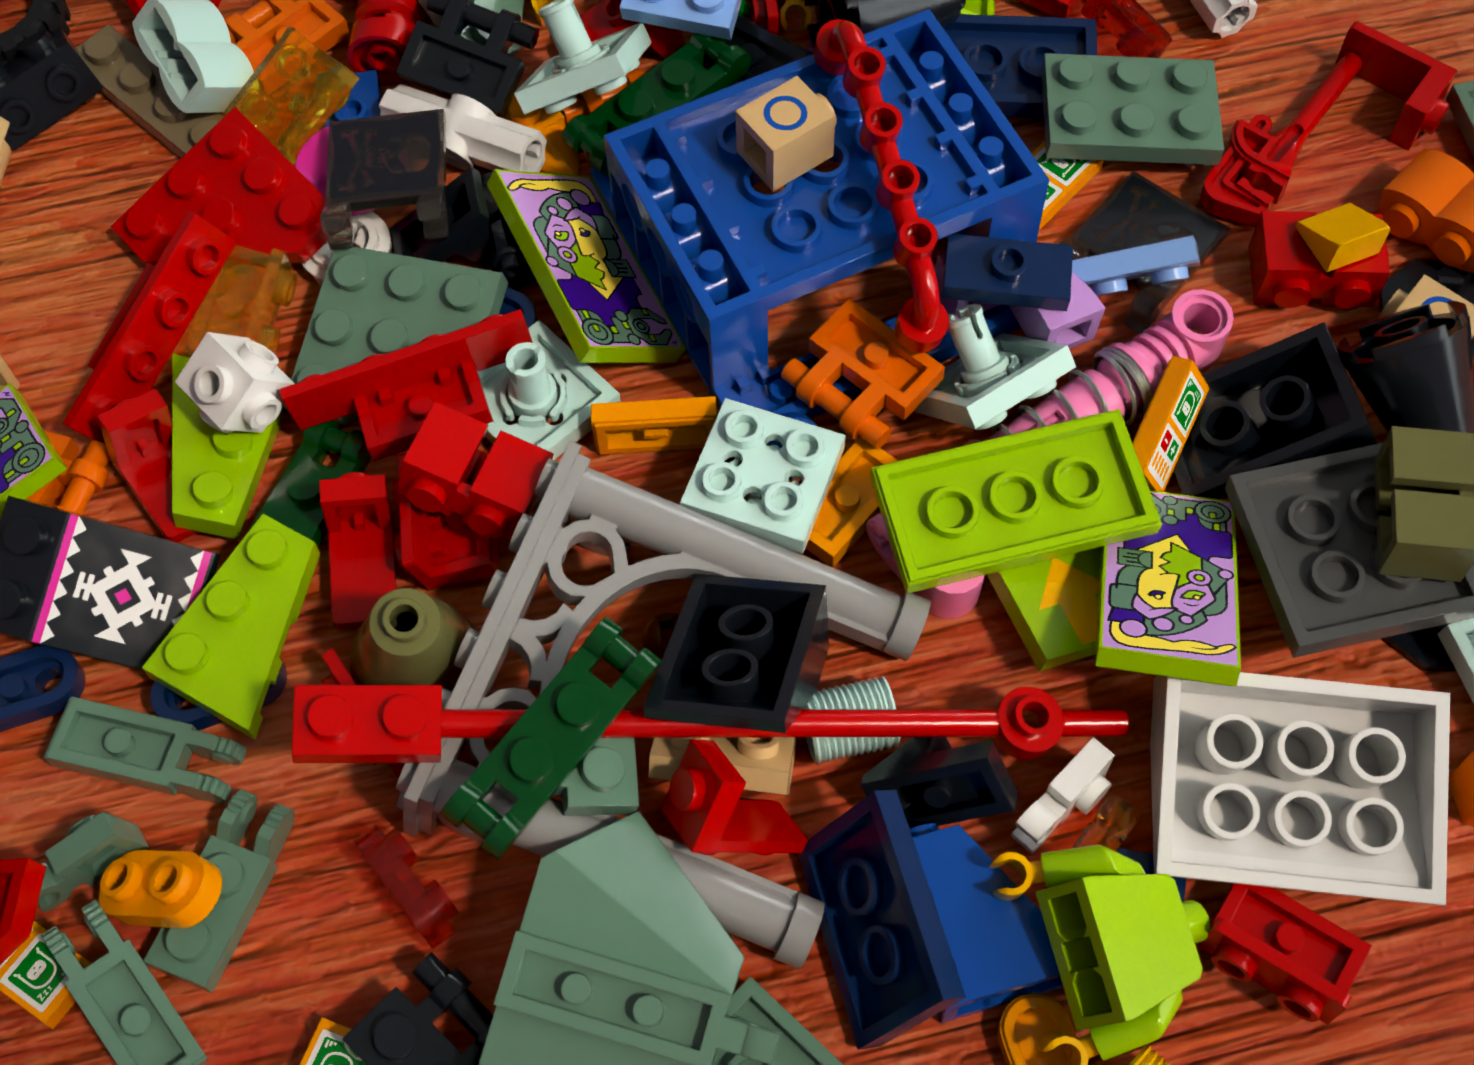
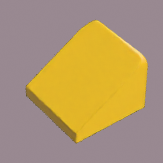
M1347 203L1298 221L1295 226L1326 273L1378 254L1390 232V227L1383 220L1352 203Z

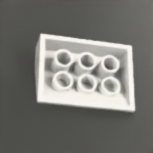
M1240 672L1236 687L1157 675L1154 678L1150 738L1154 874H1168L1171 877L1445 906L1450 693Z

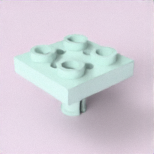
M555 0L543 6L538 12L548 28L559 55L545 60L514 94L524 114L542 107L546 114H552L577 101L575 95L593 88L596 95H602L622 86L627 82L625 75L640 65L639 58L652 43L644 24H635L591 42L574 5V0Z
M979 304L967 305L955 310L959 319H956L954 314L948 315V330L960 359L945 367L944 379L919 404L915 412L974 430L987 429L1003 421L1007 417L1006 410L1022 400L1037 398L1053 390L1057 385L1056 379L1076 368V365L1066 344L1006 333L993 338L984 318L982 306Z
M538 320L528 328L533 343H518L507 352L505 363L478 371L494 421L488 423V429L484 437L491 444H494L500 430L554 453L552 460H555L564 453L569 441L576 443L592 430L591 404L621 402L620 393L587 363H580L575 352L545 324ZM514 416L519 417L518 422L516 424H506L508 420L513 421L515 418ZM559 416L563 418V421L558 425H550L547 423L549 418H551L553 422L557 421L559 419Z
M725 398L680 501V505L803 554L844 451L846 435ZM770 441H779L783 447L779 449L777 445L768 446L766 444ZM735 457L734 461L730 463L725 462L726 459ZM789 477H792V479L801 478L803 482L800 485L798 481L791 483L789 482Z

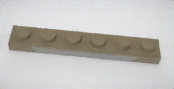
M109 24L76 47L82 60L100 81L102 89L99 92L179 158H182L224 117L220 113H184L176 107L163 86L159 67L151 63L142 50Z

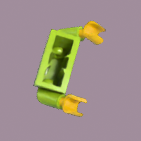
M1090 845L1041 853L1040 861L1029 862L1025 856L1017 852H1006L999 855L990 864L989 868H998L1003 865L1012 866L1019 872L1021 884L1016 888L1006 887L995 890L993 895L996 898L1005 901L1018 899L1031 884L1046 883V889L1035 891L1076 1031L1089 1029L1090 1034L1078 1039L1063 1032L1048 1033L1039 1042L1038 1050L1046 1052L1067 1043L1072 1049V1060L1069 1065H1088V1060L1097 1055H1100L1101 1059L1105 1061L1160 1039L1183 1002L1182 989L1201 978L1203 967L1195 944L1206 940L1210 931L1209 916L1202 905L1194 900L1181 901L1176 882L1168 874H1146L1139 862L1103 845Z

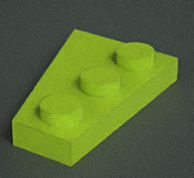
M172 353V514L175 527L238 540L286 411L282 408L278 417L265 428L263 433L244 431L224 433L216 430L201 418L199 414L201 409L175 383L191 357Z
M262 514L143 665L142 669L152 680L256 740L263 720L260 711L270 684L275 685L283 663L280 659L282 648L290 625L297 622L320 556L316 543L271 517Z

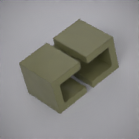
M1391 426L1374 459L1376 511L1391 512L1392 517L1379 516L1376 522L1378 574L1461 582L1474 563V433Z

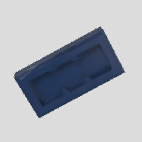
M962 234L948 235L945 250L942 298L1067 311L1071 298L1073 246Z

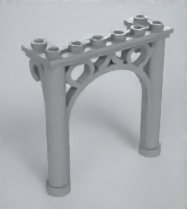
M569 441L560 462L549 458L542 470L534 495L539 497L532 515L522 514L509 544L508 550L517 554L508 573L496 570L489 583L482 607L490 610L481 631L469 628L460 645L454 666L463 670L453 691L442 688V709H528L537 699L528 690L513 687L498 690L488 696L509 649L518 653L528 666L530 678L527 689H538L540 695L564 667L570 651L583 630L605 607L636 588L662 580L694 579L695 574L826 585L829 630L904 661L909 659L919 640L928 617L931 600L914 593L906 594L904 592L901 596L589 468L591 459L580 455L582 445ZM579 543L590 551L608 556L611 565V575L594 585H578L565 576L561 564L565 561L568 550ZM632 544L663 555L628 565L626 554ZM546 573L549 588L556 598L564 603L555 614L546 619L533 621L523 619L542 576ZM567 605H574L576 607L574 610H571ZM555 640L546 661L545 650L542 645ZM441 738V763L404 764L396 785V789L401 791L396 807L403 810V833L415 838L419 830L432 835L439 819L444 825L461 835L480 842L484 841L464 823L457 828L440 814L442 808L454 792L469 779L490 754L484 745L483 738ZM466 744H468L470 758L476 767L459 761ZM495 787L483 799L486 804L501 816H504L514 805L513 801ZM551 798L513 845L544 857L621 818L615 815L563 816V803ZM657 834L727 933L773 951L772 959L796 969L802 967L817 935L824 913L825 902L712 856L691 852L687 846Z

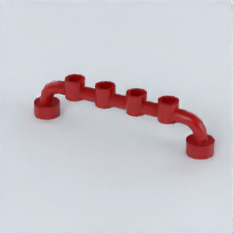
M842 19L832 20L825 23L817 34L814 58L818 66L825 72L832 75H843L842 83L845 91L857 99L863 119L859 132V141L867 152L873 154L880 176L876 188V199L883 208L890 211L897 233L892 250L893 256L898 264L907 268L911 280L914 298L909 299L902 306L895 321V335L906 349L917 353L929 352L941 343L949 327V316L945 307L940 303L938 282L931 260V254L938 240V233L935 226L929 220L918 217L913 198L920 183V173L913 163L900 157L896 141L903 124L902 114L894 105L883 101L879 87L886 67L885 58L880 51L867 46L864 34L856 24Z

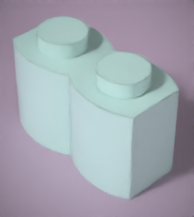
M147 0L133 20L134 34L142 52L151 63L159 67L160 77L169 98L184 113L230 112L234 107L240 111L258 88L250 61L238 46L231 43L229 30L222 14L209 0Z

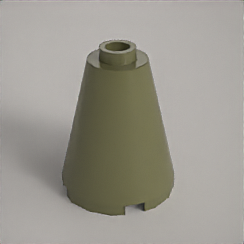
M412 588L392 590L376 602L356 633L350 652L352 679L356 685H442V688L453 691L463 670L454 666V662L469 628L474 629V627L458 609L440 599Z

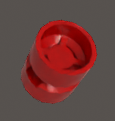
M357 0L347 51L349 64L356 72L377 70L381 84L408 82L401 79L396 70L416 21L419 20L427 23L428 14L418 0Z

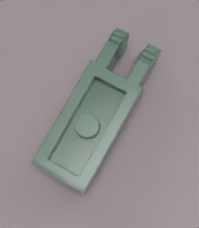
M72 696L68 700L43 758L54 767L175 796L177 791L194 799L224 804L227 803L231 793V786H228L227 783H224L217 777L187 771L186 768L192 753L211 761L235 766L242 764L247 750L243 745L231 739L197 731L192 724Z
M240 789V791H237L232 796L227 808L224 809L219 818L216 837L210 836L200 855L216 865L221 872L222 889L219 899L207 917L192 927L184 929L161 927L143 960L148 967L212 993L215 990L278 868L275 862L286 843L287 836L290 835L293 822L295 821L293 809L281 804L274 805V808L270 810V813L266 816L264 823L260 827L256 835L254 851L239 846L256 813V807L258 806L257 795Z
M96 899L81 908L85 914L84 921L94 936L100 938L109 953L84 968L75 955L76 948L66 933L59 931L56 926L41 934L49 950L68 977L64 984L117 1065H204L209 1061L130 940L128 939L125 942L122 940Z

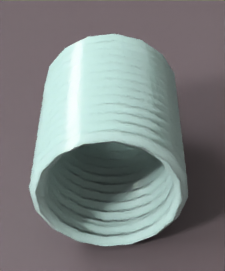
M879 676L878 679L876 677L873 679L869 678L866 681L861 680L860 683L855 681L853 684L848 683L847 686L844 684L840 687L836 685L834 689L829 687L827 690L824 688L821 691L817 690L803 709H896V705L887 680L883 676ZM805 737L811 758L817 765L820 762H830L831 759L836 761L838 757L840 759H843L844 756L849 758L851 754L853 756H856L858 753L863 755L864 751L869 753L871 750L873 752H876L877 749L883 750L884 747L886 749H890L892 746L898 747L901 737Z

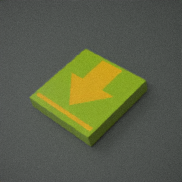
M1101 547L987 574L1039 671L1096 654Z

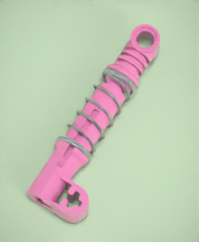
M1205 289L1191 290L1182 294L1175 301L1169 314L1145 329L1143 333L1135 336L1131 341L1125 344L1120 342L1112 343L1107 347H1103L1094 355L1093 369L1084 372L1072 369L1069 372V382L1058 390L1055 388L1050 392L1053 394L1048 396V393L1044 394V400L1032 408L1020 405L1017 411L1018 418L1006 426L1000 423L992 426L993 435L986 440L1120 409L1123 419L1125 414L1131 416L1125 422L1128 428L1135 421V418H1142L1145 415L1168 361L1172 356L1193 360L1200 372L1213 366L1218 360L1232 328L1234 316L1231 306L1219 294ZM1190 328L1199 330L1203 334L1194 333ZM969 439V441L967 443H964L963 446L982 441L977 439ZM880 512L867 521L866 531L878 554L902 582ZM985 575L913 593L931 600L929 612L932 615L944 619L959 618L968 614L976 606Z

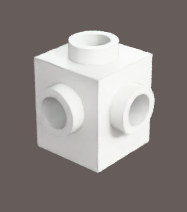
M213 332L205 334L175 381L201 409L199 412L201 418L211 427L224 433H232L233 431L263 433L265 428L281 412L283 401L279 389L295 384L277 366L279 359L267 347L247 337Z

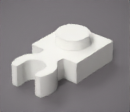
M1093 737L1049 784L1047 791L1016 821L1015 825L1017 828L1011 834V837L1033 854L1057 825L1062 824L1076 808L1087 815L1099 803L1112 785L1105 778V775L1115 755Z

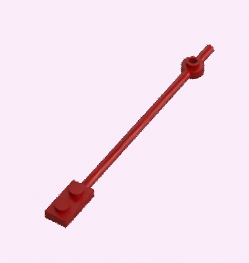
M294 685L293 763H441V738H503L527 709H442V685ZM1026 686L1010 691L994 709H803L786 733L645 718L644 709H624L601 738L993 737L996 744L1008 755L1017 759L1031 760L1044 755L1061 737H1125L1129 730V718L1124 709H1061L1057 701L1047 692L1036 687ZM1029 710L1035 713L1039 718L1040 728H1033L1027 725L1023 719L1022 711Z

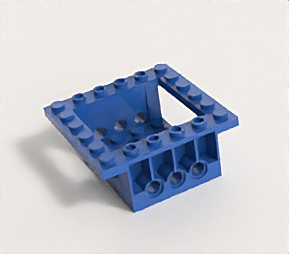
M927 9L864 34L867 46L877 49L885 58L886 67L879 86L883 101L894 105L902 114L903 124L896 141L900 157L913 163L920 173V183L913 198L918 217L929 220L935 226L938 240L943 237L947 239L948 235L962 234L1036 242L1049 178L931 10ZM814 54L604 135L609 176H603L595 168L590 169L592 182L686 348L685 351L710 395L716 396V406L719 411L724 399L727 398L776 414L798 412L813 418L826 412L819 406L810 408L796 397V389L781 378L782 370L786 364L772 370L768 366V310L894 258L892 250L897 233L890 211L883 208L876 199V188L880 176L873 154L867 152L859 141V132L863 119L857 99L845 91L842 83L843 75H832L822 70L816 63ZM798 76L815 94L820 93L825 96L835 111L837 124L834 133L833 157L828 159V161L837 162L840 166L830 172H820L811 169L785 184V188L780 192L771 195L762 194L754 190L753 187L763 180L736 152V110L793 77ZM1002 304L983 312L993 338L1002 333L1008 334L1021 328L1008 305ZM897 317L884 322V324L895 331L894 327ZM947 330L941 343L935 349L925 352L939 363L959 355L949 330ZM812 353L798 358L800 362L810 369L820 360ZM842 375L833 384V386L852 400H855L863 392V390Z

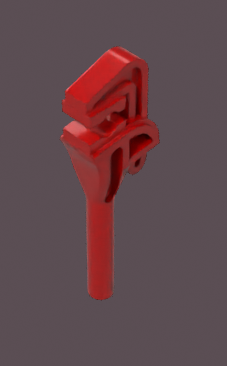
M1345 53L1292 122L1280 130L1270 133L1273 123L1265 115H1256L1249 123L1242 119L1240 121L1236 120L1227 143L1226 152L1222 156L1219 165H1215L1205 178L1200 193L1202 206L1214 215L1255 228L1261 211H1270L1272 203L1277 204L1282 199L1291 177L1292 167L1307 137L1362 68V59L1355 53ZM1240 177L1241 179L1235 184L1234 182Z

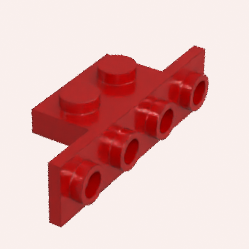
M188 210L156 266L150 263L146 265L87 366L94 369L62 424L92 440L105 443L97 415L112 409L116 404L125 399L135 398L151 390L237 241L196 213Z
M519 309L504 315L496 314L486 317L477 324L447 334L428 336L420 343L387 354L368 356L360 363L326 374L308 376L299 383L281 388L279 391L282 401L300 430L357 412L367 450L373 460L377 461L409 450L435 401L483 423L494 422L478 371L505 363L507 352L513 346L523 342L533 343L522 310Z

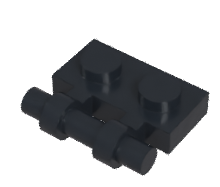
M427 0V10L443 16L439 27H434L419 20L416 21L396 73L405 81L449 98L453 94L468 96L485 105L496 116L504 119L525 69L522 60L507 55L508 49L514 43L533 50L539 37V28L521 22V16L505 9L497 13L474 4V0ZM468 25L490 35L484 46L460 37L462 30Z
M431 952L412 971V974L431 993L416 1007L395 987L342 1038L340 1044L360 1065H478L493 1014L468 989L472 982L458 968L450 971ZM447 1010L476 1038L463 1053L433 1025Z

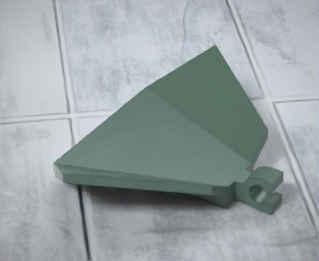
M637 811L541 858L520 929L515 931L493 1004L496 1005L478 1065H713L717 1049L771 1065L775 1057L781 1031L727 1017L745 956L640 811Z

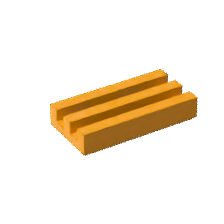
M716 396L591 404V424L596 453L600 455L700 449L704 447L717 418Z

